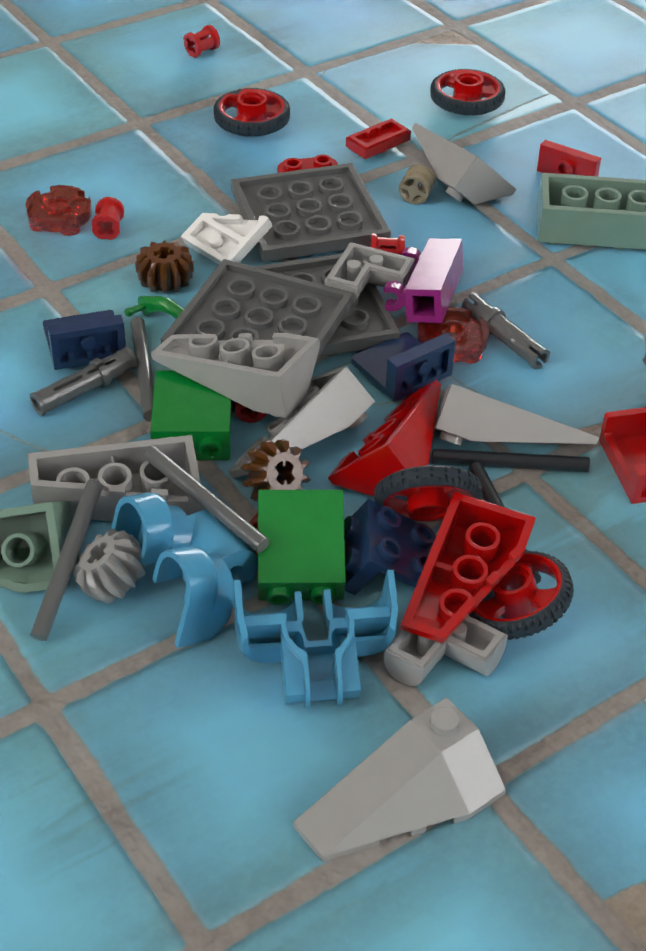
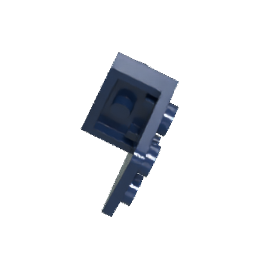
M367 499L352 516L344 519L345 591L356 595L378 572L386 574L387 570H394L395 579L415 588L435 541V532L423 523H418L397 513L390 507L379 505Z

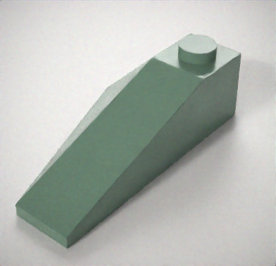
M52 501L0 509V587L21 593L47 590L72 523L69 501Z

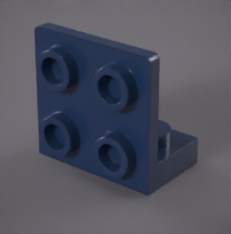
M113 310L43 321V329L54 370L88 365L89 361L95 358L103 359L126 347L122 316L114 315Z
M409 332L400 334V338L384 341L352 355L351 363L388 397L396 401L436 379L440 381L452 375L456 340L448 333H444L421 343Z

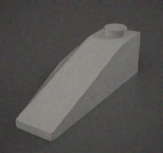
M454 384L444 388L434 430L441 432L439 439L461 446L463 440L467 442L594 445L597 444L599 439L598 436Z

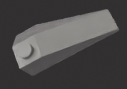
M417 123L412 127L438 179L448 186L445 192L458 202H461L464 198L475 205L513 195L517 190L478 156Z
M241 333L238 338L229 340H218L216 334L171 335L153 350L151 357L152 360L253 411L271 414L275 417H288L307 397L320 348V339L291 333H274L272 336L273 340H253L252 333Z
M347 366L312 377L307 397L288 417H279L277 420L271 421L265 428L269 436H263L252 443L228 473L233 478L249 475L248 472H245L240 467L243 464L252 463L247 452L251 449H259V444L262 441L272 440L275 443L276 440L284 439L289 441L290 447L298 446L304 449L348 427L353 429L367 418L368 414L365 411L375 400Z
M446 697L408 721L293 822V828L322 862L377 847L380 845L381 840L409 832L410 836L426 832L427 826L452 820L453 824L469 820L504 796L506 788L478 727Z

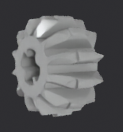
M110 529L104 536L101 534L96 535L95 541L91 544H85L86 549L82 554L78 555L77 564L72 571L76 577V582L81 586L80 589L89 598L92 597L97 602L102 600L109 604L116 597L124 598L126 591L130 588H136L135 582L137 579L146 574L143 569L146 564L142 565L139 562L142 548L140 543L131 534L128 535L124 530L118 532L115 529Z

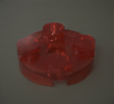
M50 186V192L42 195L40 190L32 193L25 203L30 229L37 232H61L65 236H73L80 232V227L85 225L92 216L90 197L87 199L85 192L74 186Z
M448 307L442 323L418 322L417 340L424 343L444 333H455V335H450L456 340L454 362L472 364L480 361L483 351L487 348L489 326L482 317H480V322L472 318V311L460 307Z

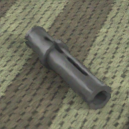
M477 293L468 295L474 301V304L468 299H464L461 306L462 311L480 324L481 330L487 335L493 334L534 369L542 367V364L537 361L538 358L544 363L548 361L550 351L508 320L505 312L499 307L493 308L480 298Z
M124 347L103 359L95 358L89 361V366L31 393L29 398L34 410L42 416L46 412L98 386L103 388L110 385L112 379L137 368L138 362L135 354L129 347Z

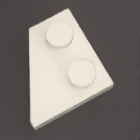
M202 213L183 233L181 238L185 245L217 264H220L223 259L240 263L273 225L266 216H259L258 220H243L242 216L237 214L219 216L214 213Z

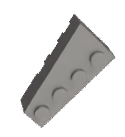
M192 435L28 453L33 504L69 501L71 518L73 519L87 481L95 480L103 485V489L91 520L113 521L116 506L121 498L145 492L159 494L168 505L180 507L187 516L201 511L204 508L144 458L146 451L150 447L156 446L201 483Z

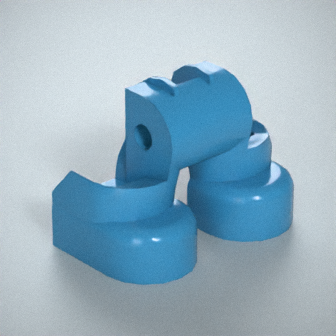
M151 492L124 496L118 501L111 529H115L118 532L124 530L140 543L142 550L139 562L142 565L156 562L153 581L159 583L182 577L186 582L183 598L185 605L174 645L177 648L211 640L229 621L234 605V580H241L242 583L254 580L258 568V557L254 549L206 509L187 516L183 509L175 505H168L159 494Z
M387 570L380 598L366 606L355 608L335 606L332 604L330 589L323 590L322 601L328 640L307 641L303 629L304 613L301 591L294 592V601L285 610L268 614H256L243 609L241 580H234V615L238 646L244 656L251 661L259 663L281 662L285 704L304 703V708H309L310 702L336 701V705L341 706L343 700L359 699L361 683L357 657L373 655L385 650L392 644L396 635L399 607L394 570Z

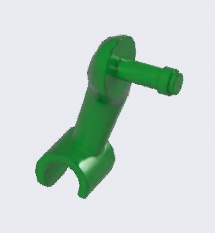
M139 296L138 305L126 308L124 313L127 317H130L140 311L145 316L157 312H165L177 319L184 308L166 297Z

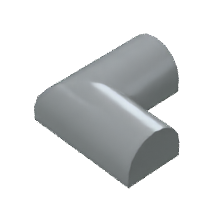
M351 242L326 277L324 285L352 292L354 304L367 283L385 287L389 281H398L406 287L414 271L415 259Z
M470 616L459 625L443 644L402 630L393 640L392 644L384 651V663L392 677L407 686L421 684L443 655L487 677L500 662L508 635Z

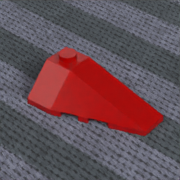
M436 379L408 395L384 418V424L363 439L365 445L358 451V455L354 451L349 452L328 476L330 482L340 487L374 496L376 485L388 475L403 469L428 465L441 389L439 381Z
M454 492L400 624V629L443 644L524 555L536 517Z

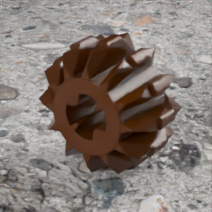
M165 240L162 243L151 242L150 247H141L140 254L136 256L135 268L141 286L149 287L151 292L158 290L163 291L164 294L169 290L179 292V288L189 286V280L193 278L194 261H192V255L189 253L188 247L180 246L177 241L173 243H166Z
M284 439L276 440L275 443L272 440H265L259 444V449H251L247 452L252 463L243 464L240 468L249 473V478L245 479L242 485L254 487L250 498L258 501V490H303L300 484L308 483L312 479L303 474V469L307 468L310 462L307 460L299 461L302 448L298 446L290 447L289 441Z

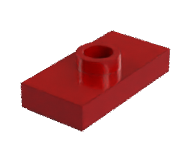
M391 118L346 137V147L362 158L368 159L410 141L411 130Z
M544 140L540 144L536 171L541 173L598 177L601 157Z

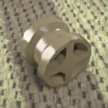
M416 164L411 166L399 184L400 196L406 202L414 205L425 202L436 183L434 172L425 165Z

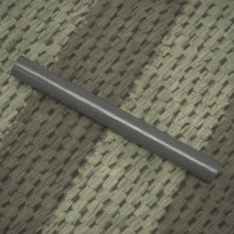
M136 317L131 320V330L135 357L138 362L136 366L143 418L146 421H151L154 381L145 321L143 318Z
M152 446L146 451L144 458L256 552L261 553L267 548L269 539L166 454L156 446Z
M88 480L30 633V636L37 640L47 641L103 489V485L98 481Z

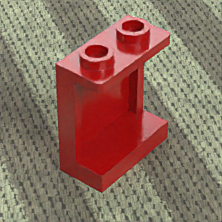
M646 407L606 412L603 418L599 442L631 504L646 502Z

